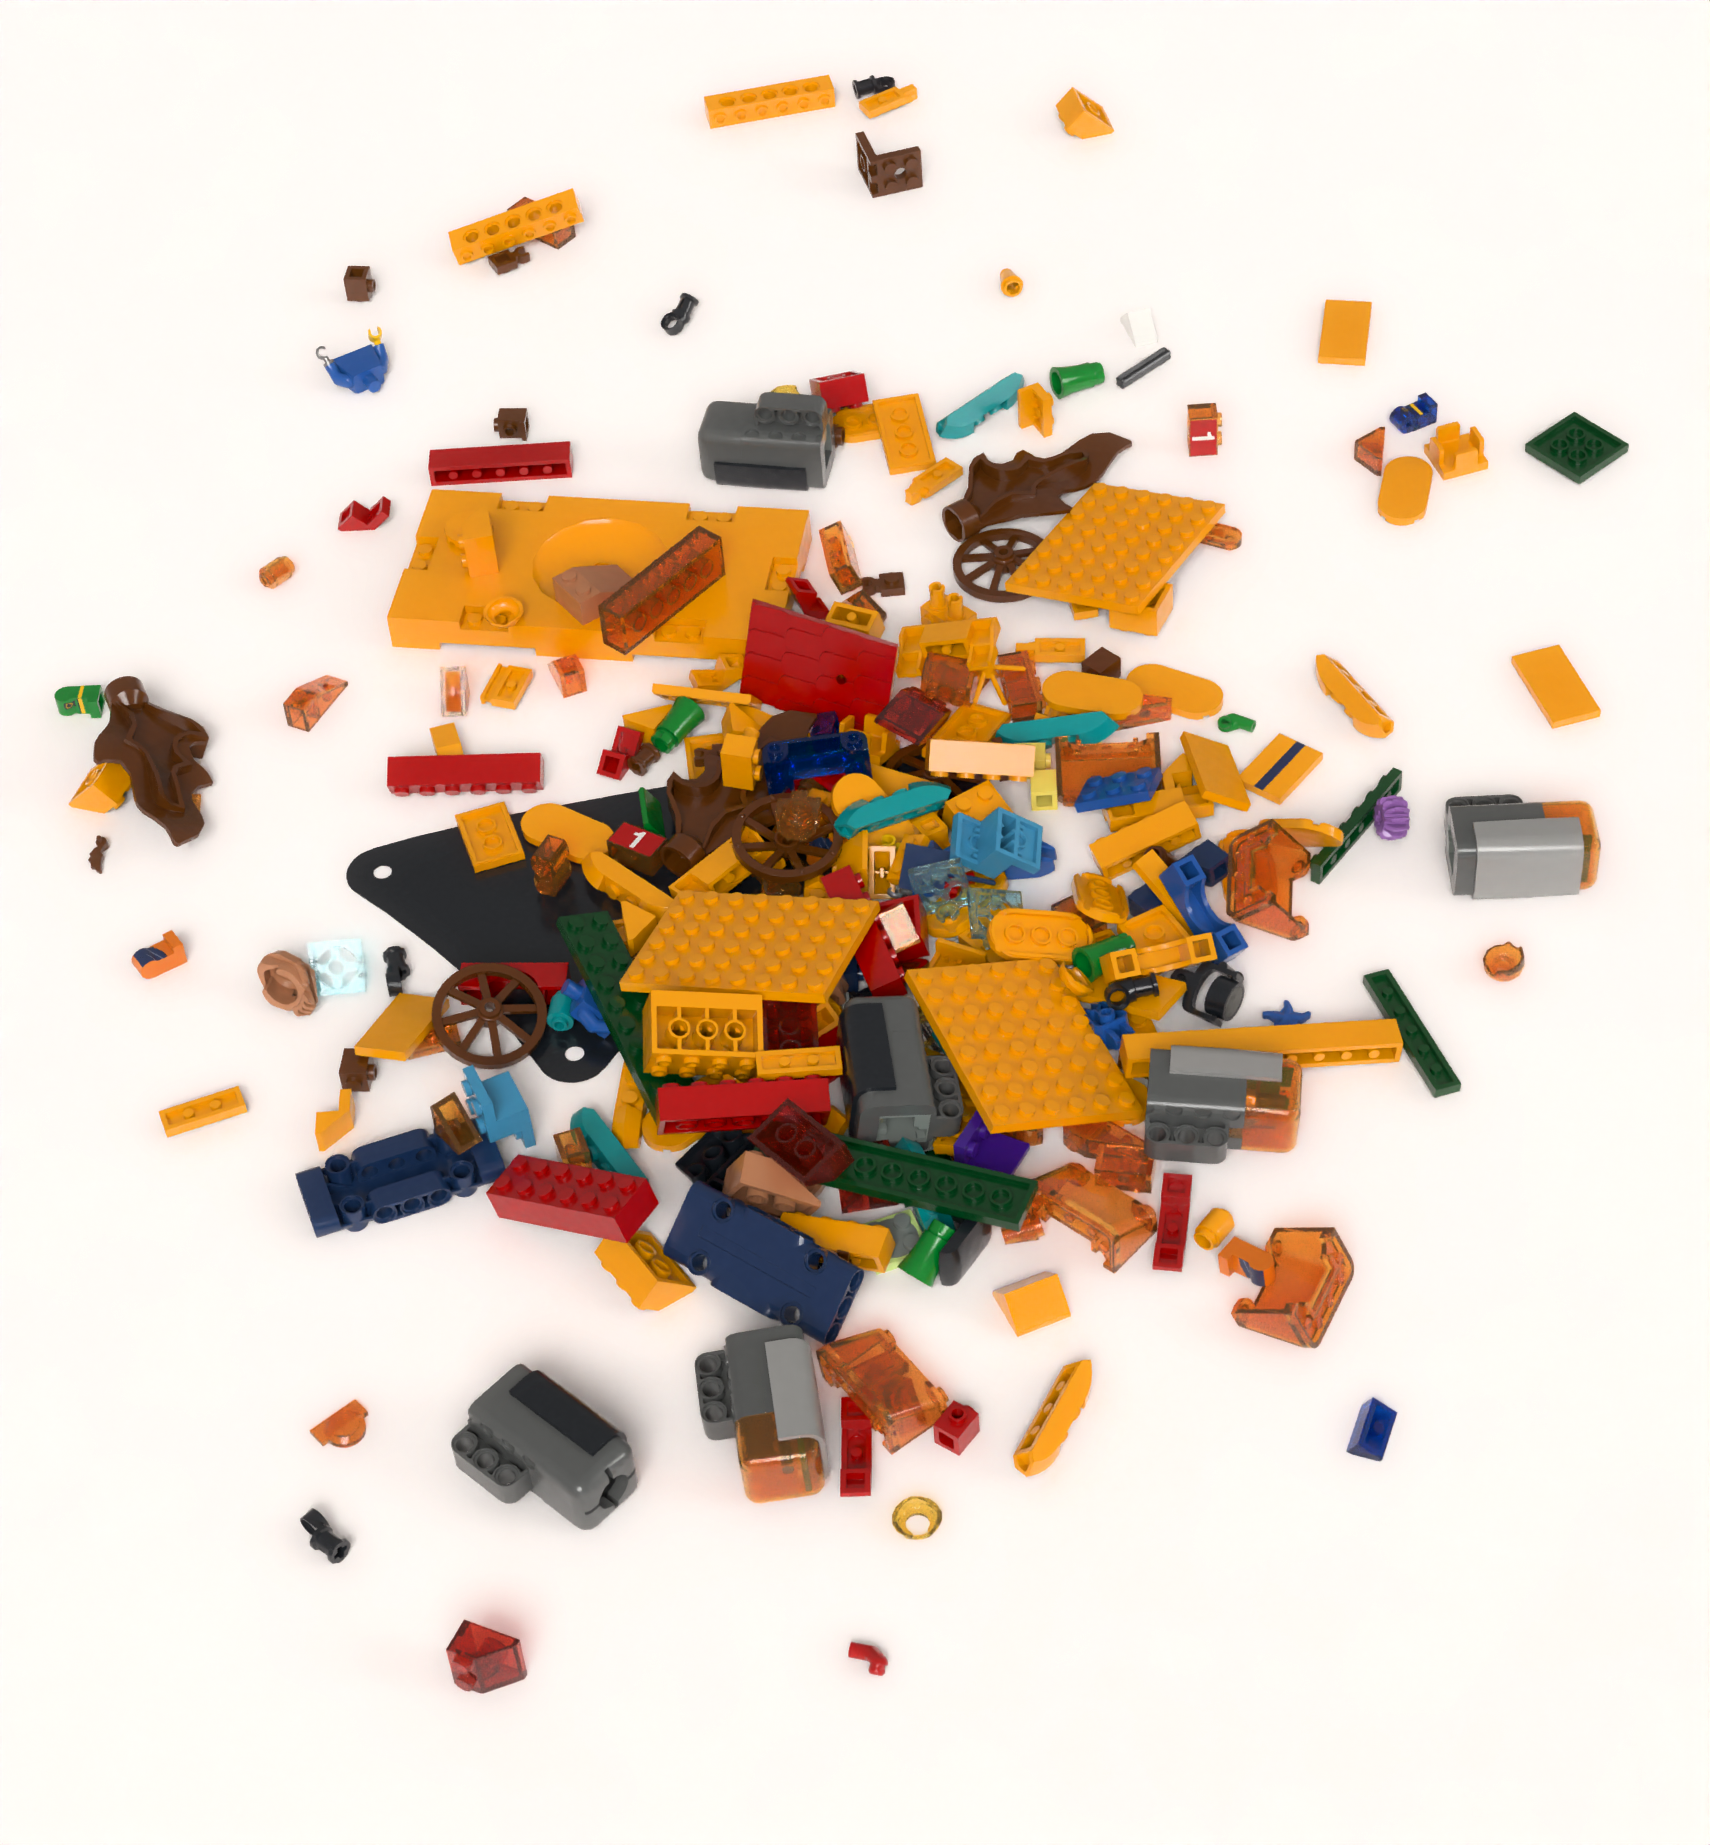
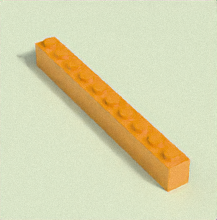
M1396 1019L1122 1034L1119 1055L1125 1078L1149 1077L1151 1048L1171 1050V1045L1283 1053L1282 1068L1291 1069L1399 1062L1403 1040Z

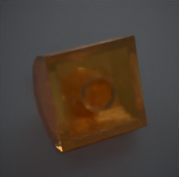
M928 652L921 677V698L929 702H942L956 707L973 708L978 670L969 671L966 664L968 659Z

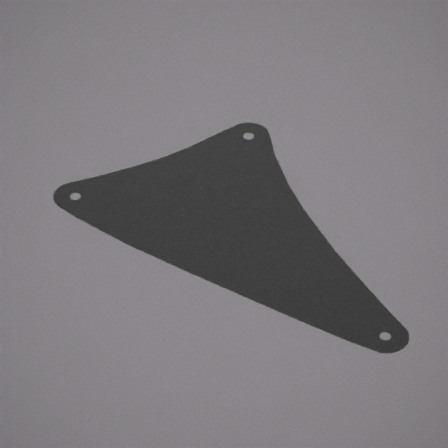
M922 754L914 757L925 762V757H922ZM842 757L830 759L848 773H850L855 763V760ZM888 760L884 762L881 766L885 767ZM903 763L896 771L909 773L919 769ZM799 768L796 774H802L805 777V787L797 794H803L812 788L830 792L803 773ZM950 779L963 792L979 785L978 783ZM667 786L647 789L661 804L665 840L650 857L615 843V849L610 858L672 897L668 886L680 877L668 870L660 858V850L676 834V827L668 809ZM639 791L561 805L606 824L614 833L624 822L644 830ZM950 793L947 801L954 798L955 796L952 793ZM526 812L510 814L525 854L524 860L475 873L458 827L415 836L363 852L350 863L346 873L347 883L354 892L390 915L431 946L458 970L461 969V963L569 962L571 980L578 983L583 977L556 925L558 917L608 911L612 920L622 919L621 902L610 898L607 893L593 887L583 873L582 864L572 862L533 845L525 839L521 830V819ZM775 825L769 826L767 828L772 831ZM760 835L764 842H771L770 840ZM797 853L803 867L809 866L806 854ZM784 858L786 867L782 870L794 869L789 858ZM380 866H388L392 872L387 878L379 879L374 876V870ZM832 867L825 871L823 875L832 873ZM751 874L728 893L739 892L742 894L791 895L799 897L803 894L804 881L780 883L766 881ZM515 989L502 1005L534 1003L524 989ZM546 1005L547 1015H548V1010H549V1006H550V1005ZM503 1014L530 1036L532 1035L537 1023V1014ZM574 1019L573 1027L566 1031H556L546 1023L544 1036L530 1056L549 1078L559 1082L576 1083L597 1076L616 1056L619 1049L611 1034L604 1039L596 1033L588 1032L579 1021ZM517 1038V1040L521 1043V1045H523L524 1043H523L520 1039ZM571 1047H580L583 1049L584 1055L579 1060L571 1061L565 1057V1052Z

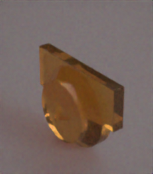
M354 1399L309 1430L310 1434L322 1446H325L327 1443L339 1448L354 1446L366 1434L364 1418L368 1416V1411Z

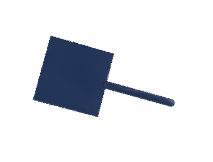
M906 843L898 888L943 896L946 877L992 886L996 882L990 879L948 872L950 851Z

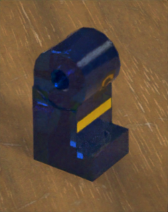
M1425 392L1418 395V401L1407 406L1396 407L1391 412L1389 420L1403 434L1414 432L1437 422L1438 403Z

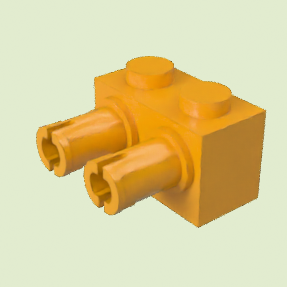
M933 582L929 585L930 600L920 606L921 625L977 619V613L963 605L962 595L959 596L958 593L946 595L945 586L941 585L940 582Z
M834 601L825 619L826 622L877 638H881L885 630L878 611Z

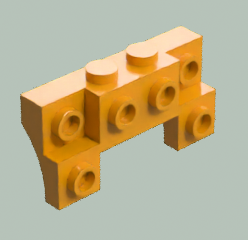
M997 617L902 627L899 634V656L895 670L897 677L914 678L922 676L926 663L968 659L966 664L969 671L993 669L999 653L996 642L1001 630Z
M1179 783L1176 784V788L1155 791L1150 801L1102 809L1105 821L1108 822L1110 832L1119 831L1122 827L1130 826L1143 820L1148 815H1154L1171 804L1179 803L1183 800L1186 801L1195 818L1214 816V803L1201 797L1197 785L1181 787Z
M745 826L741 836L742 843L764 842L757 832ZM731 837L668 886L673 899L679 891L684 890L728 893L752 873L745 869L736 858L732 848ZM774 851L747 853L757 862L763 864ZM784 858L773 868L783 869L786 867Z

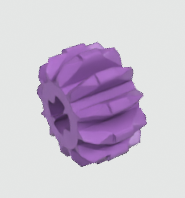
M1388 795L1378 799L1374 807L1375 815L1373 816L1375 820L1374 827H1376V833L1381 839H1387L1388 841L1402 839V837L1407 835V830L1410 828V809L1407 808L1408 803L1402 796Z

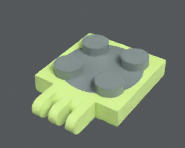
M911 1209L864 1223L871 1226L882 1225L891 1231L896 1246L886 1272L898 1268L897 1266L909 1254L922 1234Z

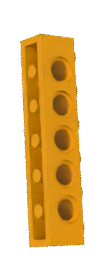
M829 75L705 96V114L710 129L831 108L835 107L834 87Z
M573 188L455 229L448 232L452 251L459 265L584 222L579 200Z

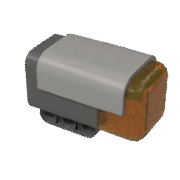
M1512 794L1452 797L1446 801L1444 816L1446 834L1445 854L1453 896L1472 895L1474 900L1578 895L1580 890L1591 888L1596 883L1601 840L1594 810L1588 802L1570 800L1523 803L1519 796Z
M1171 1045V1050L1151 1048L1144 1153L1149 1158L1155 1160L1219 1164L1226 1159L1227 1149L1273 1153L1290 1152L1297 1144L1301 1118L1303 1073L1300 1064L1294 1060L1283 1058V1053Z
M782 1325L730 1334L725 1338L726 1345L723 1346L724 1350L711 1351L699 1355L695 1360L694 1366L700 1415L705 1435L712 1440L735 1438L738 1463L747 1498L753 1503L762 1504L820 1493L824 1488L825 1480L829 1476L830 1468L812 1352L809 1343L804 1340L802 1328L797 1325Z

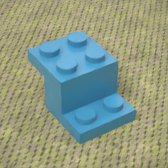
M1001 807L996 808L982 821L958 812L953 816L949 860L992 879H995L1011 865L1035 874L1040 870L1043 826Z
M473 1065L463 1068L465 1080L461 1081V1085L466 1097H469L465 1102L469 1113L477 1116L475 1122L480 1134L485 1133L490 1143L514 1135L516 1140H522L526 1149L536 1145L528 1107L509 1071L481 1081Z

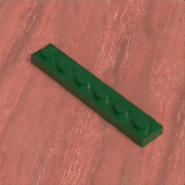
M1393 767L1387 775H1383L1377 787L1367 793L1364 802L1359 807L1356 806L1351 817L1346 822L1340 824L1338 829L1344 833L1341 846L1323 847L1319 854H1315L1311 858L1309 868L1311 869L1310 881L1320 885L1375 821L1373 818L1375 815L1374 807L1378 799L1388 795H1397L1401 791V770Z
M1385 969L1364 975L1362 983L1385 1019L1397 1020L1403 1040V1048L1434 1098L1459 1092L1461 1082L1390 970Z

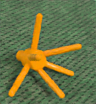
M995 664L993 669L978 670L964 698H969L978 682L973 698V703L977 704L984 681L990 678L1002 704L1005 706L1007 701L996 678H999V674L996 670L1025 671L1026 667Z

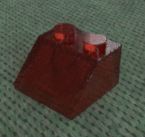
M465 1619L446 1648L454 1684L464 1691L470 1692L472 1690L484 1694L524 1680L527 1676L520 1639Z

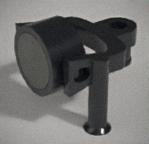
M1207 961L1203 962L1195 973L1180 968L1171 974V979L1186 982L1187 991L1184 993L1182 1007L1193 1016L1221 1028L1223 1023L1219 1019L1230 1021L1241 1007L1245 993V987L1242 984L1244 976L1241 972L1235 971L1226 962H1220L1217 965ZM1213 972H1218L1222 975L1212 982L1205 997L1204 1010L1206 1013L1197 1010L1196 999L1201 986L1209 975Z

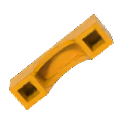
M1210 932L1159 945L1111 952L1099 957L1105 984L1127 980L1129 977L1134 979L1149 976L1150 972L1159 974L1201 965L1203 962L1216 960L1217 954L1212 933Z

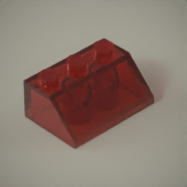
M788 1098L747 1138L805 1187L834 1181L854 1161L843 1141Z

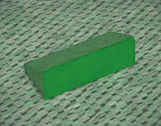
M640 787L638 791L644 830L666 838L660 802L644 787Z

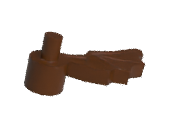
M98 835L95 842L97 847L89 853L90 858L88 861L91 864L92 870L102 874V863L104 860L102 853L109 848V843L105 837Z

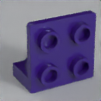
M976 1110L954 1144V1161L1014 1175L1030 1150V1144L1000 1133L990 1134L979 1112Z

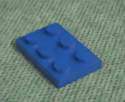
M1143 767L1135 772L1126 773L1125 771H1120L1112 776H1093L1089 778L1074 803L1077 813L1150 801L1163 777L1160 767L1152 769L1150 767Z

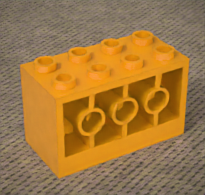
M668 990L650 991L643 1008V1073H651L652 1076L656 1077L679 1074L683 1078L706 1075L710 1079H719L723 1075L729 1074L737 1080H747L755 1076L757 1072L755 1052L764 1051L762 995Z

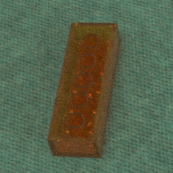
M701 526L696 527L598 605L603 643L627 655L725 575L721 537Z

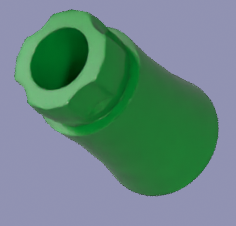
M1086 362L1072 366L1052 367L1049 379L1054 395L1058 399H1062L1070 394L1104 383L1105 375L1100 362Z
M684 696L677 697L670 711L656 728L650 739L653 746L658 751L669 754L694 728L705 720L703 710L693 700Z
M1126 933L1113 935L1096 943L1075 948L1072 952V962L1074 967L1081 970L1092 983L1103 975L1099 957L1111 952L1135 948L1136 945L1132 937Z
M935 1218L928 1226V1230L924 1229L909 1254L897 1266L931 1288L939 1271V1252L955 1233V1230Z

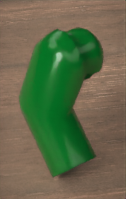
M1231 713L1221 716L1217 721V725L1222 732L1228 733L1242 729L1252 733L1255 730L1256 721Z

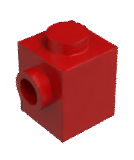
M953 1400L933 1424L934 1442L960 1456L980 1432L979 1413L972 1407L962 1405Z

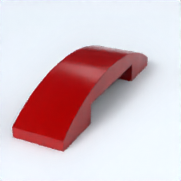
M1163 1174L1153 1270L1182 1272L1189 1223L1192 1175Z
M871 1396L841 1397L840 1497L871 1496Z

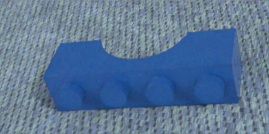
M1193 854L1171 864L1159 875L1160 880L1193 935L1212 933L1217 959L1211 961L1212 963L1217 965L1220 962L1227 963L1249 947L1235 923L1231 924L1222 921L1211 909L1205 894V881L1207 877Z

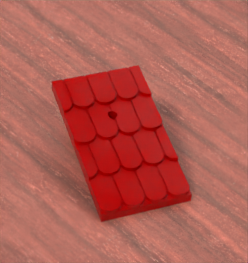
M753 599L740 693L753 695L761 700L762 703L774 706L779 710L815 713L818 717L817 722L838 728L843 719L848 715L855 716L854 729L864 731V719L868 713L887 718L893 693L899 646L884 639Z

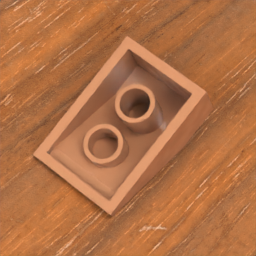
M617 564L572 567L552 578L556 601L583 626L645 593L644 589Z
M745 1151L726 1170L722 1193L731 1198L740 1199L745 1205L757 1207L774 1217L781 1218L783 1212H800L811 1216L821 1207V1201L775 1160L765 1157L759 1151Z

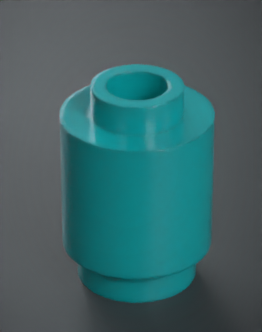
M561 990L556 992L551 998L547 1015V1024L556 1031L571 1029L575 1019L569 1013L572 999L561 994Z

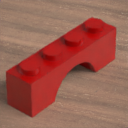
M569 962L497 963L513 967L527 975L540 989L546 1005H550L551 998L556 992L561 990L564 982L567 979L571 980ZM461 963V969L480 963ZM486 976L491 997L494 998L511 980L498 976ZM477 977L458 985V990L482 1000Z

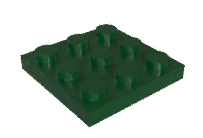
M1576 412L1571 413L1525 444V452L1577 484H1581L1627 453L1629 448L1628 443Z

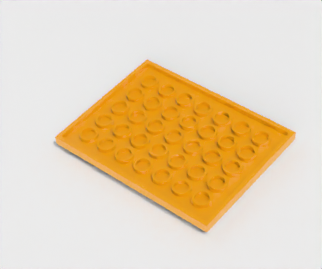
M1094 483L1072 507L1070 513H1067L1005 582L1006 591L1139 615L1226 513L1225 504L1215 503L1211 500L1203 501L1191 497L1172 496L1168 493L1160 494L1149 492L1148 490L1129 489L1125 486L1117 487L1106 485L1105 483Z
M679 891L620 980L621 991L650 993L651 990L759 994L762 995V1000L826 1004L880 911L879 901L842 899L839 897L817 898L815 896L754 895L739 892Z
M1049 958L906 970L904 976L906 983L990 1134L1141 1118L1144 1111L1101 1037L1092 1030L1089 1019L1084 1016L1086 1012L1076 995L1060 979L1057 963Z

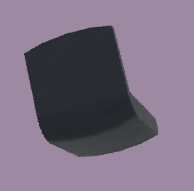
M951 1216L953 1221L961 1225L939 1252V1277L942 1285L953 1286L963 1278L988 1245L992 1235V1225Z

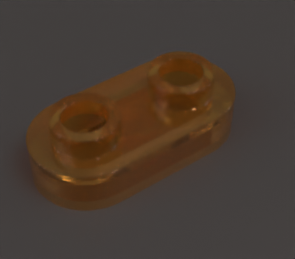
M1216 523L1200 543L1231 551L1241 546L1242 532L1238 528Z

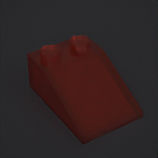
M911 686L910 688L901 689L879 713L874 722L920 746L926 743L927 738H932L948 720L952 710L946 708L947 704L937 698L931 700L924 696V691Z

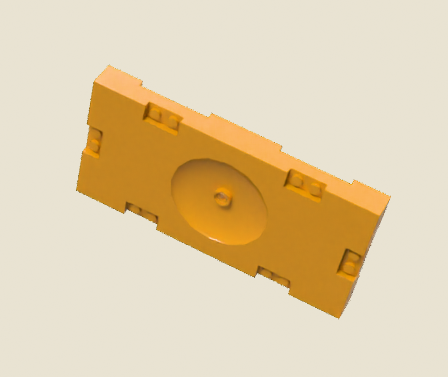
M432 489L415 536L417 544L408 569L404 568L387 615L392 646L440 650L442 643L535 648L536 656L633 662L635 655L717 660L719 654H742L745 657L753 599L792 611L794 598L785 580L787 577L800 578L801 572L805 570L812 541L809 510L738 506L736 513L691 511L690 503L548 496L546 503L503 500L502 493ZM487 504L489 517L493 524V540L499 573L470 577L468 568H463L461 554L465 553V549L460 550V548L455 547L454 543L447 541L444 527L451 516L468 510L476 511L482 505ZM617 564L645 591L639 597L583 626L556 601L552 578L572 567ZM504 595L516 598L522 603L524 614L514 626L508 628L495 627L490 625L483 616V609L491 600ZM503 612L498 614L495 620L498 624H507L508 621L514 618V615Z

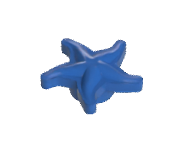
M1284 1000V1007L1281 1011H1264L1262 1013V1018L1272 1021L1274 1026L1302 1024L1311 1018V1012L1309 1011L1305 1013L1294 1012L1288 1000Z

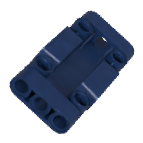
M477 1117L461 1121L459 1126L453 1121L445 1120L435 1125L433 1134L429 1135L425 1129H414L360 1146L352 1152L350 1160L343 1154H335L326 1160L324 1168L317 1166L295 1173L316 1238L345 1229L351 1232H359L365 1229L368 1223L373 1220L381 1224L442 1206L450 1201L452 1195L463 1198L473 1195L478 1187L495 1182L506 1169L496 1142L490 1143L485 1133L480 1134L475 1122Z
M700 1180L690 1187L663 1248L665 1256L687 1267L693 1275L703 1276L710 1280L712 1287L770 1319L781 1321L783 1325L799 1326L804 1334L825 1346H830L836 1340L864 1278L863 1269L839 1257L835 1251L815 1244L816 1240L757 1207L745 1205L742 1200L731 1198ZM730 1205L731 1212L730 1215L727 1216V1207ZM822 1255L824 1262L822 1267L820 1268L819 1258ZM705 1257H706V1259H707V1266H706V1268L704 1269V1267H703V1261H704V1259H705ZM798 1308L800 1316L799 1319L796 1321L795 1311Z

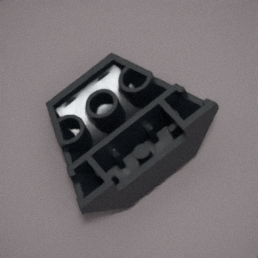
M759 1129L755 1134L743 1133L742 1130L707 1132L675 1163V1166L693 1184L700 1180L722 1192L727 1168L745 1151L754 1149L763 1130Z

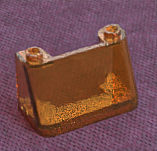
M1159 732L1146 733V739L1138 742V737L1133 738V742L1081 744V740H1076L1075 745L1068 742V736L1055 737L1058 802L1063 803L1065 807H1074V803L1086 781L1093 776L1107 777L1120 771H1125L1126 773L1135 772L1143 767H1150L1151 769L1160 767L1161 769ZM1162 779L1156 791L1162 790Z
M1273 819L1240 833L1231 841L1228 851L1226 913L1237 923L1290 941H1296L1309 935V922L1303 916H1292L1293 881L1304 877L1308 873L1311 853Z
M1069 1162L1033 1179L1038 1181L1039 1189L1025 1219L1036 1224L1040 1219L1047 1222L1052 1217L1091 1241V1251L1094 1253L1100 1251L1104 1255L1106 1261L1103 1263V1267L1114 1274L1157 1232L1156 1212L1151 1206L1142 1204L1091 1173L1079 1163Z
M1335 1227L1274 1228L1269 1240L1266 1242L1265 1251L1274 1258L1276 1279L1272 1284L1262 1286L1254 1303L1249 1298L1238 1299L1231 1311V1315L1239 1327L1301 1348L1315 1349L1321 1344L1352 1281L1354 1262Z
M875 1328L827 1343L816 1350L822 1378L830 1387L835 1386L837 1389L841 1387L870 1419L872 1428L875 1431L878 1430L880 1434H884L885 1440L882 1442V1445L891 1455L933 1427V1424L948 1408L946 1403L949 1399L945 1391L940 1386L935 1388L896 1345L894 1336L887 1329L883 1331L881 1328Z

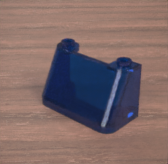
M859 731L774 741L768 743L762 751L769 795L784 793L789 788L790 790H795L794 780L841 773H846V775L860 773L873 779L867 737Z

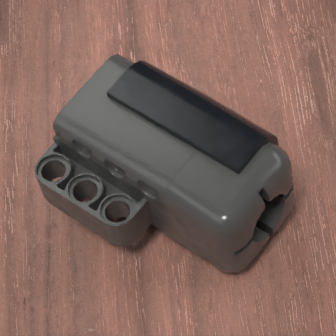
M777 392L762 393L757 403L711 402L706 408L698 431V446L703 475L711 480H716L718 485L808 491L809 487L826 488L835 458L832 409L827 408L824 398L817 395Z
M904 995L855 997L849 999L839 1016L835 1046H840L842 1075H839L849 1135L852 1138L895 1147L900 1139L904 1137L918 1142L923 1150H926L929 1146V1141H932L933 1137H950L958 1134L961 1128L964 1109L958 1075L948 1056H926L919 1011L915 1000Z
M521 1363L511 1368L471 1404L468 1409V1424L451 1441L456 1466L498 1500L506 1504L516 1503L531 1491L569 1522L582 1530H591L598 1526L634 1493L638 1484L632 1448L627 1442L625 1433L540 1370L532 1371Z

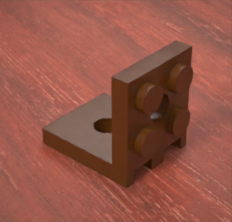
M864 131L855 133L858 171L872 198L923 187L921 150L919 146L876 155ZM899 168H905L901 174H895Z

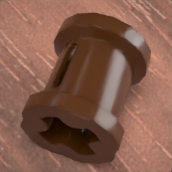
M644 743L640 747V751L627 760L628 767L634 774L644 776L647 773V768L652 763H657L661 755L655 746L650 743Z

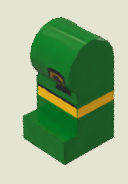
M101 685L67 686L55 692L54 698L58 712L61 715L72 716L78 713L90 714L91 718H102L105 698Z

